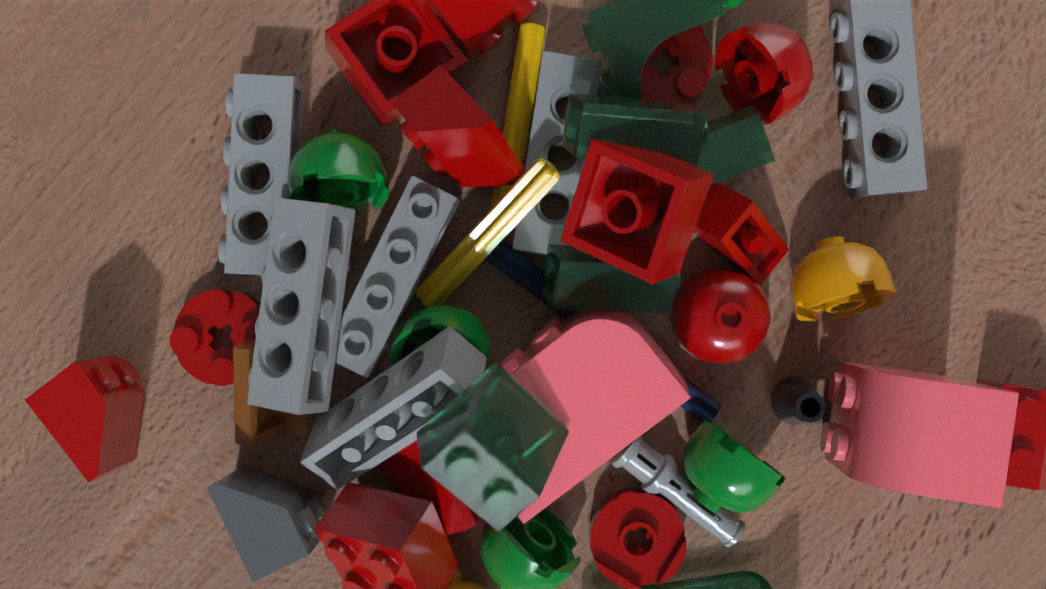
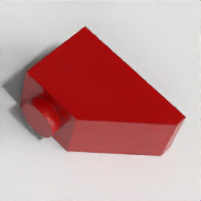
M712 179L694 233L735 269L744 273L760 286L786 255L789 248L752 200Z

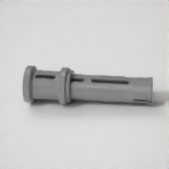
M643 434L610 459V464L615 468L622 466L642 482L641 488L644 491L652 494L659 492L689 518L719 539L725 547L732 546L743 534L745 522L736 518L722 506L717 513H714L698 502L692 496L697 487L676 470L677 464L675 459L669 454L662 456L642 440Z

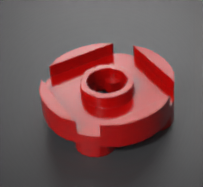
M673 13L648 15L629 26L617 48L614 60L615 77L620 89L624 94L627 93L631 100L638 103L637 106L653 113H671L683 109L703 92L711 77L713 67L711 46L704 35L701 25L693 19H686L681 15ZM659 51L667 52L668 57L674 58L676 66H672L669 69V75L667 76L660 75L659 68L651 67L650 59L657 58Z
M212 289L198 294L189 300L179 312L169 340L171 349L176 353L182 367L191 376L206 384L222 387L233 384V347L256 339L255 323L259 316L260 302L245 292L225 289ZM227 325L231 326L233 331L230 334V338L234 341L233 346L229 348L224 345L218 348L214 344L215 336L213 331L215 327L222 329Z
M623 488L598 507L590 523L589 547L599 571L612 583L623 588L641 589L640 586H649L653 583L659 585L669 580L680 568L687 550L685 530L677 510L661 495L647 493L643 489ZM639 527L645 528V537L649 540V544L646 547L637 545L634 550L628 549L629 540L626 537V533L630 529L636 531Z

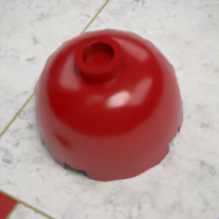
M768 21L753 23L726 34L717 46L715 69L717 71L723 68L724 76L729 84L721 85V91L733 111L746 122L755 124L762 120L766 122L765 125L771 124L796 109L807 96L813 80L812 58L808 47L798 33L787 25Z
M727 268L704 270L687 280L683 287H680L675 294L670 312L673 333L684 349L697 359L715 364L738 362L756 352L767 337L771 322L769 301L761 287L744 273Z

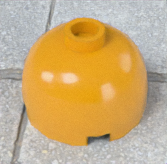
M841 236L829 237L815 243V251L810 252L801 259L793 271L790 283L791 299L796 318L800 321L808 322L819 321L817 312L835 313L834 319L845 318L887 304L884 294L892 298L897 296L891 273L884 259L874 248L857 242L845 243L844 237Z

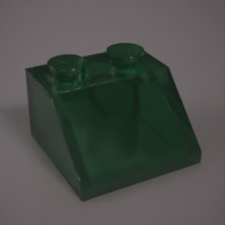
M497 361L416 432L422 469L498 532L540 497L569 434L567 426Z

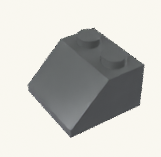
M243 465L207 488L252 582L310 555L321 541L314 528L327 509L318 496L313 498L307 486Z

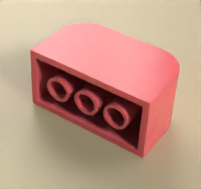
M593 305L575 312L563 322L557 317L550 320L534 334L535 339L530 343L532 347L524 353L517 347L495 365L497 369L490 374L492 379L486 385L479 401L469 416L466 427V442L470 456L478 469L523 524L691 398L680 371L638 319L624 309L612 305Z
M839 361L837 372H832L829 379L828 401L833 402L830 422H825L822 428L821 451L826 452L825 459L846 476L868 485L913 495L1002 508L1019 393L944 375Z

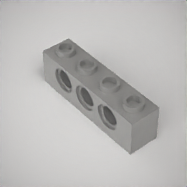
M845 0L835 8V13L832 14L830 20L831 39L834 43H838L839 62L835 66L834 80L836 89L842 91L844 109L839 115V132L841 138L847 142L848 159L845 160L843 165L844 183L847 188H851L852 199L903 195L928 190L911 0ZM864 39L872 41L877 46L878 59H872L864 52ZM869 87L877 89L882 95L883 104L881 109L875 108L869 102L867 97ZM874 135L880 136L887 145V153L884 158L877 156L872 149Z
M543 51L525 170L538 158L548 160V153L553 148L560 146L572 151L575 157V165L569 170L559 171L561 175L560 180L545 195L558 194L562 196L567 202V214L559 220L546 218L540 210V200L516 225L513 250L565 259L572 258L573 249L579 250L560 240L590 141L592 139L600 140L602 125L593 124L596 105L604 106L607 97L609 76L601 75L603 60ZM565 99L574 100L581 106L582 116L576 121H564L557 115L556 105Z
M234 73L233 88L229 87L227 89L225 107L228 117H232L231 136H227L223 144V159L225 165L229 166V183L223 187L221 192V210L224 215H227L226 234L221 235L218 247L219 260L225 264L224 273L262 275L266 265L270 237L269 220L273 214L275 198L289 199L288 168L295 152L302 145L304 85L294 76ZM270 117L273 124L271 133L263 140H256L253 135L255 123L261 118ZM267 165L270 171V180L264 188L255 190L251 184V175L257 167ZM263 213L268 222L267 231L261 238L254 239L249 232V222L256 214Z
M411 176L341 318L335 363L366 378L377 373L416 294V290L420 286L458 209L460 201L457 197L415 176Z
M275 198L273 214L269 220L270 237L266 265L262 272L263 288L260 310L255 323L256 340L253 362L248 374V405L297 415L328 412L356 210L328 203ZM306 248V257L303 261V252ZM297 300H299L298 311L296 309ZM290 350H291V353H292V360H291V362H290V356H289V355H290Z
M449 326L336 404L328 412L316 418L300 463L335 489L342 488L348 482L353 481L478 402L487 357Z

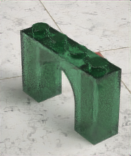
M608 0L588 9L587 14L590 21L582 24L583 31L592 53L602 51L608 70L600 72L609 99L613 101L619 98L626 116L618 119L627 146L637 144L640 149L667 154L714 173L711 184L775 161L760 114L754 105L700 125L680 126L669 123L657 116L647 105L640 87L642 70L652 51L664 40L675 34L725 15L721 0Z
M569 93L562 146L576 158H586L590 141L592 139H599L667 154L697 167L700 151L705 148L708 141L707 113L688 103ZM548 244L542 293L554 310L670 314L673 296H676L680 289L681 277L679 272L676 275L651 284L570 245Z

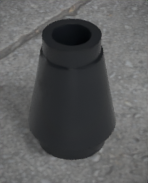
M789 377L782 380L776 385L771 395V407L774 414L787 424L799 425L817 422L824 416L826 411L825 401L808 380L800 377ZM806 399L804 407L801 410V403L803 402V400Z

